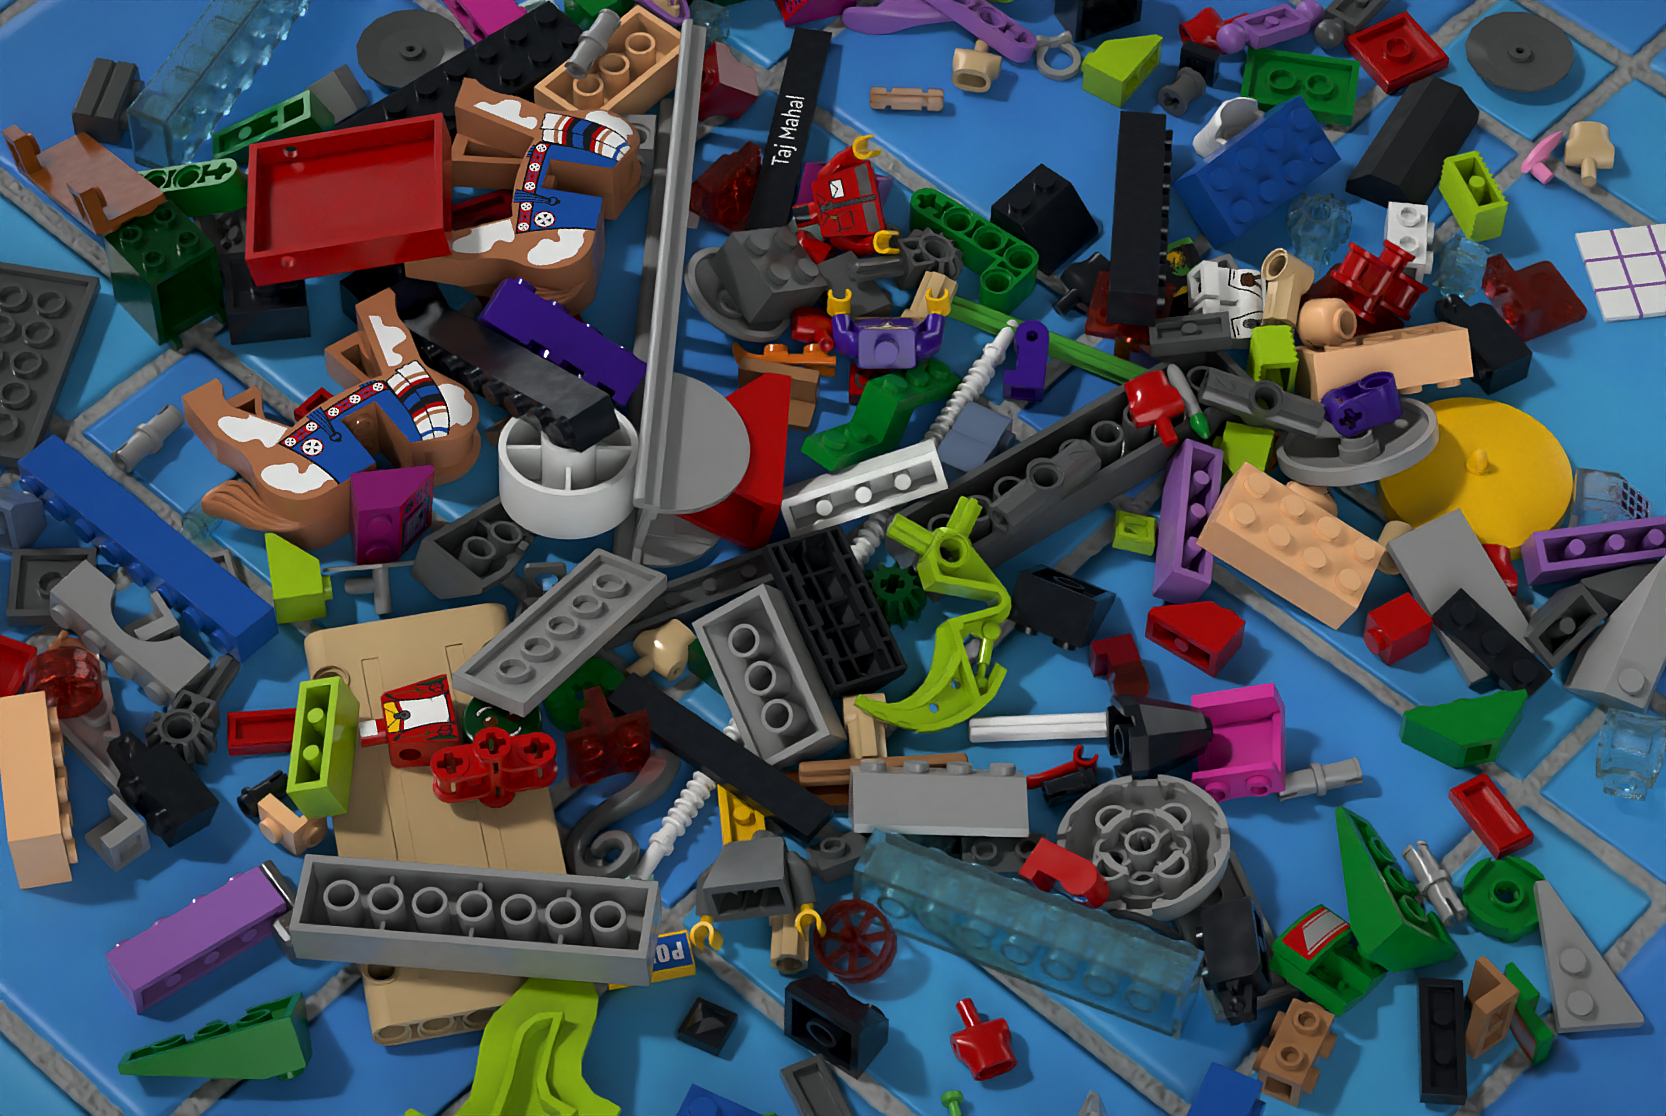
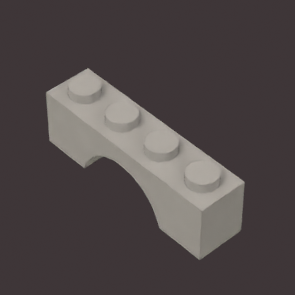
M86 559L50 590L49 612L53 620L64 629L70 628L79 635L83 644L96 655L101 653L112 662L114 669L121 677L126 680H134L144 689L145 694L154 704L158 706L164 705L168 708L169 703L173 704L182 689L196 693L209 673L211 661L180 636L165 641L149 642L139 640L124 632L112 615L116 605V584Z

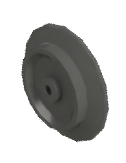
M412 9L394 11L377 18L363 30L356 48L358 64L366 76L383 87L398 90L463 52L465 45L462 33L452 21L438 13Z
M1501 12L1485 17L1472 27L1465 43L1467 61L1476 74L1493 86L1513 92H1538L1554 87L1568 76L1574 61L1572 43L1564 31L1548 19L1527 12Z

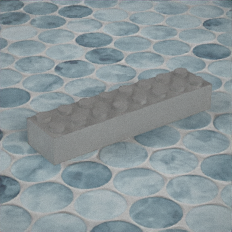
M306 854L289 933L296 958L650 987L662 916V902L658 881Z

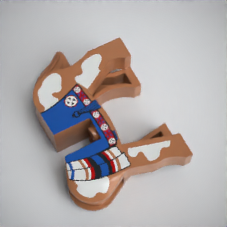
M464 77L454 105L457 134L452 145V187L514 190L512 199L513 216L457 231L452 230V255L404 263L406 277L457 285L474 295H482L489 298L492 297L502 280L508 277L515 280L516 277H520L537 289L536 295L548 302L550 299L558 302L570 311L569 315L572 317L578 315L590 306L596 296L606 252L604 219L615 221L640 187L641 165L636 157L640 148L639 133L625 118L611 111L603 109L550 110L517 96L494 92L484 87L476 79Z
M390 287L355 305L357 332L324 348L327 374L343 387L345 391L320 404L293 427L265 418L262 392L256 385L226 400L223 385L215 378L181 396L185 421L219 463L238 472L250 484L227 480L215 486L201 499L203 512L208 516L225 519L251 530L274 533L302 550L325 547L349 533L350 474L377 471L376 461L372 457L380 451L395 469L433 465V487L455 481L468 473L475 465L481 452V436L477 429L479 423L477 402L465 386L424 364L409 329L398 317L396 294Z

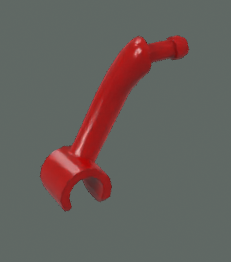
M1078 745L1073 751L1072 761L1038 774L1028 775L1026 777L1027 790L1040 788L1043 781L1075 773L1076 768L1080 766L1084 769L1092 768L1095 774L1098 754H1095L1093 759L1089 761H1083L1081 758L1084 753V746Z

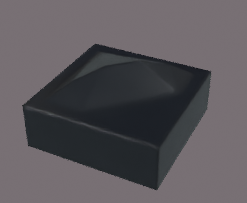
M1186 40L1181 47L1179 70L1184 67H1190L1202 75L1206 85L1213 87L1218 79L1221 52Z
M698 997L678 1030V1040L718 1057L738 1023V1014Z

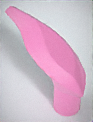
M1558 131L1543 139L1524 160L1521 172L1531 173L1543 185L1549 183L1554 177V173L1543 163L1549 159L1551 151L1557 146L1563 132Z

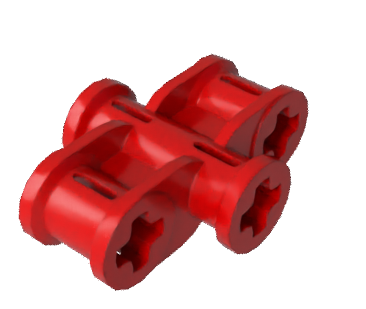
M1387 239L1382 243L1385 248L1379 257L1350 241L1348 244L1350 249L1338 270H1332L1330 276L1357 292L1352 301H1347L1346 303L1356 315L1373 325L1377 321L1375 315L1381 306L1409 322L1411 319L1410 311L1420 295L1427 293L1429 290L1427 286L1402 272L1407 263L1413 262L1416 257Z
M488 727L478 732L471 744L439 749L434 753L430 762L431 772L434 776L432 787L435 797L445 803H458L479 799L487 807L501 808L513 801L516 792L548 787L558 776V767L554 760L556 756L555 741L548 734L542 732L510 737L509 733L504 729ZM489 739H493V749H489ZM534 744H537V753H533ZM448 758L451 759V767H450V768H447V761H446V760H447ZM538 768H542L541 777H538ZM451 783H455V792H452ZM497 786L500 788V796L498 797L495 790Z

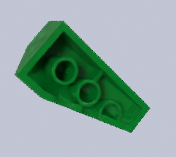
M1340 805L1335 810L1350 927L1359 943L1357 946L1358 953L1370 965L1375 966L1379 964L1394 973L1454 959L1459 953L1443 923L1435 912L1430 911L1426 915L1425 911L1417 903L1415 897L1420 891L1412 881H1408L1402 873L1392 867L1396 862V858L1373 826L1365 818Z
M296 993L245 1009L247 1015L229 1025L228 1022H222L220 1019L209 1022L205 1027L194 1032V1038L186 1040L185 1034H177L127 1052L117 1066L120 1075L267 1079L277 1076L278 1080L294 1078L304 1072L303 1068L308 1066L313 1054L303 993Z

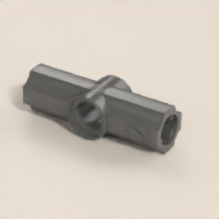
M1209 367L1206 371L1198 394V403L1238 415L1250 426L1260 427L1269 425L1312 440L1317 436L1325 414L1324 404L1285 392L1277 383L1271 380L1255 382ZM1255 397L1263 399L1267 403L1268 410L1260 408L1255 402Z
M1085 439L1083 441L1075 440L1052 459L1033 463L1029 467L1027 477L988 506L987 513L994 527L1004 536L1006 534L1013 536L1040 514L1046 515L1057 511L1065 495L1100 470L1101 459L1098 457L1095 448Z

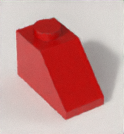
M1212 601L1152 607L1148 612L1145 637L1215 678L1242 646L1246 621L1239 618L1232 610L1222 608Z

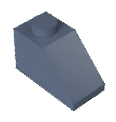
M5 486L0 487V552L12 557L13 549H31L48 525L42 500L30 492H20Z

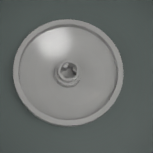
M1400 397L1403 414L1400 418L1390 423L1377 425L1353 436L1339 434L1332 424L1324 418L1318 434L1313 440L1283 431L1276 442L1279 467L1290 479L1314 486H1348L1389 477L1417 464L1436 447L1440 437L1436 414L1431 407L1423 402Z

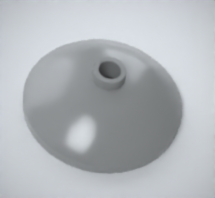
M708 247L696 252L685 267V286L695 308L712 326L735 339L757 343L776 340L786 331L790 325L791 318L753 324L748 323L709 265L721 247Z

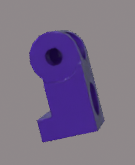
M1027 320L1017 327L1014 337V353L1017 357L1016 371L1005 369L1003 398L1042 402L1049 351V331L1043 323L1036 320Z

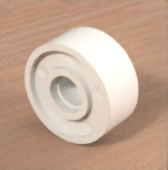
M615 410L620 429L584 452L579 453L565 444H559L555 438L543 431L538 432L532 425L520 418L512 417L504 426L498 443L499 494L507 514L523 528L541 536L556 539H582L596 536L613 529L623 522L635 507L633 505V493L639 440L630 421L619 411Z

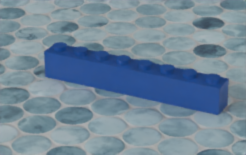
M55 434L17 461L21 475L19 484L23 491L30 492L42 500L50 514L57 521L62 522L64 520L71 525L83 542H92L96 545L109 563L112 565L118 563L127 570L130 578L139 587L146 586L153 592L158 591L169 609L173 607L179 612L192 630L196 632L201 630L209 636L213 645L221 653H230L242 663L279 633L274 608Z

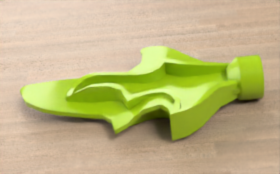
M530 977L492 1015L486 1025L480 1043L470 1097L454 1116H619L622 1112L621 1107L594 1094L582 1077V1061L597 1021L599 996L593 982ZM412 1108L404 1113V1116H425Z

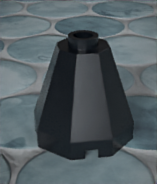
M1121 694L1111 697L1110 702L1114 706H1108L1106 710L1110 756L1118 755L1121 765L1113 766L1117 778L1132 775L1133 780L1156 779L1158 774L1163 775L1205 753L1208 742H1211L1213 739L1211 720L1208 716L1204 717L1203 712L1198 707L1133 694Z

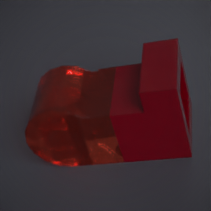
M1131 633L1091 642L1089 667L1093 677L1105 675L1112 693L1111 697L1121 694L1148 697L1150 690L1149 679Z

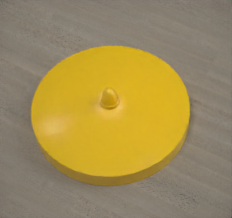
M1473 397L1448 398L1426 404L1433 409L1437 417L1440 437L1436 447L1428 456L1410 468L1389 477L1375 480L1378 501L1389 521L1405 522L1416 529L1460 508L1481 544H1498L1508 547L1511 561L1522 558L1520 546L1533 532L1556 530L1561 527L1568 511L1573 489L1572 469L1569 459L1559 441L1542 423L1510 405Z

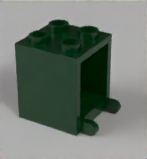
M171 199L158 205L152 213L137 217L121 226L118 230L104 236L115 300L159 346L167 343L174 351H178L183 348V343L178 336L210 316H213L220 324L228 321L227 313L224 309L225 304L216 246Z

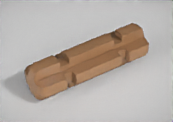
M874 86L870 90L869 104L872 109L885 110L886 106H891V110L921 111L922 107H927V111H941L943 109L944 93L942 89L928 88V92H922V88L892 87V91H886V87Z

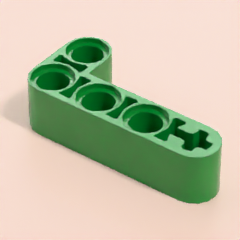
M231 158L138 171L140 175L164 192L166 201L171 199L187 217L239 210L247 205L248 180L236 161ZM135 216V217H133V218H131V219H129V220L123 222V223H122V226L125 225V224H127L128 222L134 220V219L137 218L138 216Z
M923 188L913 193L910 200L909 219L911 233L914 229L924 231L928 227L936 234L943 232V236L948 240H955L954 248L963 252L961 258L963 266L980 276L978 303L1010 315L1036 288L1039 259L1037 251L935 189Z

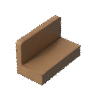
M742 356L738 367V389L767 372L792 376L788 429L808 432L820 397V371Z
M1485 956L1480 957L1475 962L1464 1002L1466 1008L1471 1012L1465 1034L1466 1053L1473 1060L1507 1037L1520 992Z

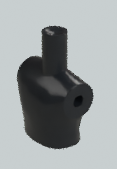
M1095 252L1085 261L1074 262L1069 265L1060 276V280L1069 291L1052 305L1054 311L1063 317L1079 302L1084 303L1093 312L1101 310L1108 300L1110 261L1099 252Z

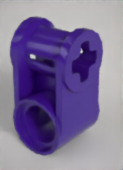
M1386 371L1375 372L1363 377L1361 380L1332 389L1323 396L1320 402L1324 404V419L1331 423L1334 429L1343 436H1353L1377 425L1393 422L1403 414L1394 375ZM1337 398H1340L1343 402L1340 403Z

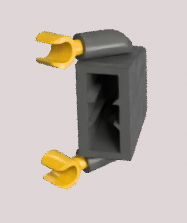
M767 830L756 831L752 835L751 840L727 843L723 846L716 861L698 877L696 916H700V922L691 929V941L703 951L704 939L709 935L710 947L718 951L723 945V936L713 927V919L714 922L793 914L796 907H800L801 913L798 914L795 920V926L801 937L807 941L805 928L812 922L817 923L818 932L821 937H824L826 933L825 923L813 908V904L817 903L809 866L797 852L788 850L784 838L776 837Z

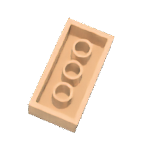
M636 5L619 20L622 22L620 27L616 29L607 43L608 50L603 57L597 58L585 79L578 80L570 76L566 72V67H564L565 63H563L534 86L535 104L555 111L603 109L616 114L643 115L676 87L681 32L640 5Z
M1445 322L1355 336L1349 342H1342L1337 347L1326 345L1324 346L1325 350H1315L1305 345L1296 346L1297 358L1299 359L1295 379L1296 394L1319 403L1330 390L1361 380L1363 377L1375 372L1386 371L1393 373L1399 394L1422 392V385L1436 383L1437 388L1455 387L1461 385L1462 378L1474 377L1468 329ZM1337 398L1340 403L1343 402L1340 398Z
M1246 461L1225 484L1195 543L1334 630H1337L1357 610L1386 549Z
M45 691L0 697V774L8 844L20 889L73 881L71 864L79 863L76 840L72 832V827H74L72 806L68 799V791H70L67 767L64 766L63 756H66L62 731H60L57 707H48Z

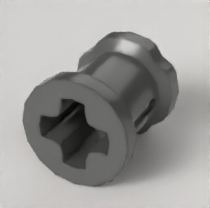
M1184 67L1177 72L1175 81L1170 85H1165L1158 91V102L1170 115L1181 116L1187 111L1188 104L1194 98H1199L1206 92V82L1199 72L1190 67Z

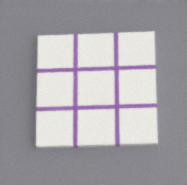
M1666 223L1575 234V240L1604 322L1666 315Z

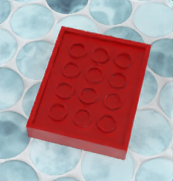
M442 113L249 144L245 261L256 287L452 255V143ZM288 146H293L297 148V150L294 152L286 151L284 148Z

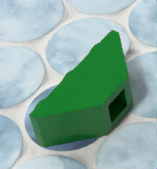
M1526 689L1511 692L1502 690L1479 698H1459L1451 703L1430 707L1427 705L1417 706L1409 711H1404L1399 732L1400 740L1402 743L1454 769L1495 762L1522 720L1528 694Z

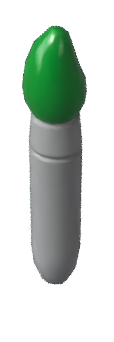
M1170 364L1167 368L1168 379L1172 387L1176 388L1182 397L1185 413L1190 420L1193 431L1206 440L1210 434L1209 421L1202 413L1199 403L1181 369L1175 364Z

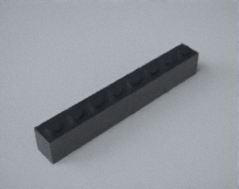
M1120 112L1106 323L1154 327L1156 311H1164L1173 130H1166V114Z
M431 298L399 317L409 329L419 356L427 367L462 384L472 394H478L488 400L491 405H497L506 410L514 418H520L527 422L538 432L543 431L550 435L559 444H565L582 453L620 429L608 393L442 302Z

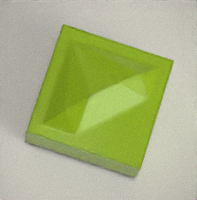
M1116 510L1112 520V548L1151 556L1155 548L1156 519Z

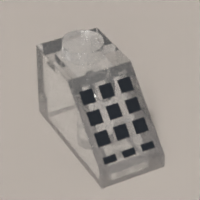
M1577 467L1569 503L1568 528L1652 517V502L1619 473Z

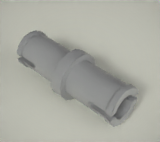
M602 9L590 29L581 34L578 39V47L564 65L566 72L570 76L578 80L585 79L597 58L604 56L608 50V41L622 23L619 21L621 18L617 13L610 9Z
M166 404L149 422L139 424L133 430V436L112 452L111 459L114 465L122 472L130 473L149 453H157L163 447V441L184 424V417L181 412L173 405L168 406Z
M1351 757V759L1325 765L1315 762L1309 764L1308 769L1286 773L1285 791L1275 792L1276 798L1280 803L1284 802V800L1310 794L1320 797L1325 796L1327 790L1353 784H1362L1363 776L1357 757Z
M1420 840L1415 842L1418 847L1417 851H1415L1412 844L1407 846L1401 855L1407 861L1419 881L1418 890L1423 897L1429 898L1445 927L1453 926L1454 922L1451 919L1453 916L1458 923L1465 919L1468 911L1450 885L1452 878L1447 870H1441L1426 841Z

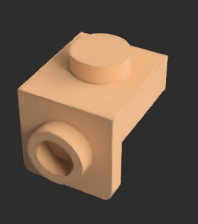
M271 793L257 803L260 817L259 828L263 835L274 844L279 842L296 857L308 847L313 848L318 845L328 831L327 817L307 819L303 815L299 818Z

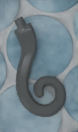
M663 746L661 749L652 750L633 782L601 802L576 823L569 832L562 850L567 874L625 879L633 872L640 859L639 843L631 833L618 829L600 834L593 841L591 854L598 860L604 858L612 850L618 849L621 851L619 857L608 865L592 866L585 862L587 848L595 836L606 827L656 802L668 791L681 767V762L675 754Z

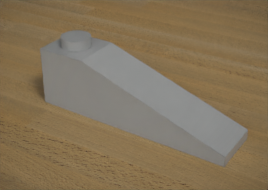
M1666 555L1580 648L1563 689L1643 720L1666 667Z

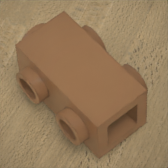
M1293 998L1286 1013L1278 1011L1269 1033L1274 1039L1269 1048L1261 1046L1252 1068L1253 1071L1258 1073L1257 1080L1263 1082L1261 1093L1296 1108L1304 1092L1310 1095L1313 1093L1321 1070L1316 1068L1321 1057L1329 1059L1338 1037L1337 1034L1331 1032L1334 1014L1327 1012L1316 1003H1305L1296 998Z

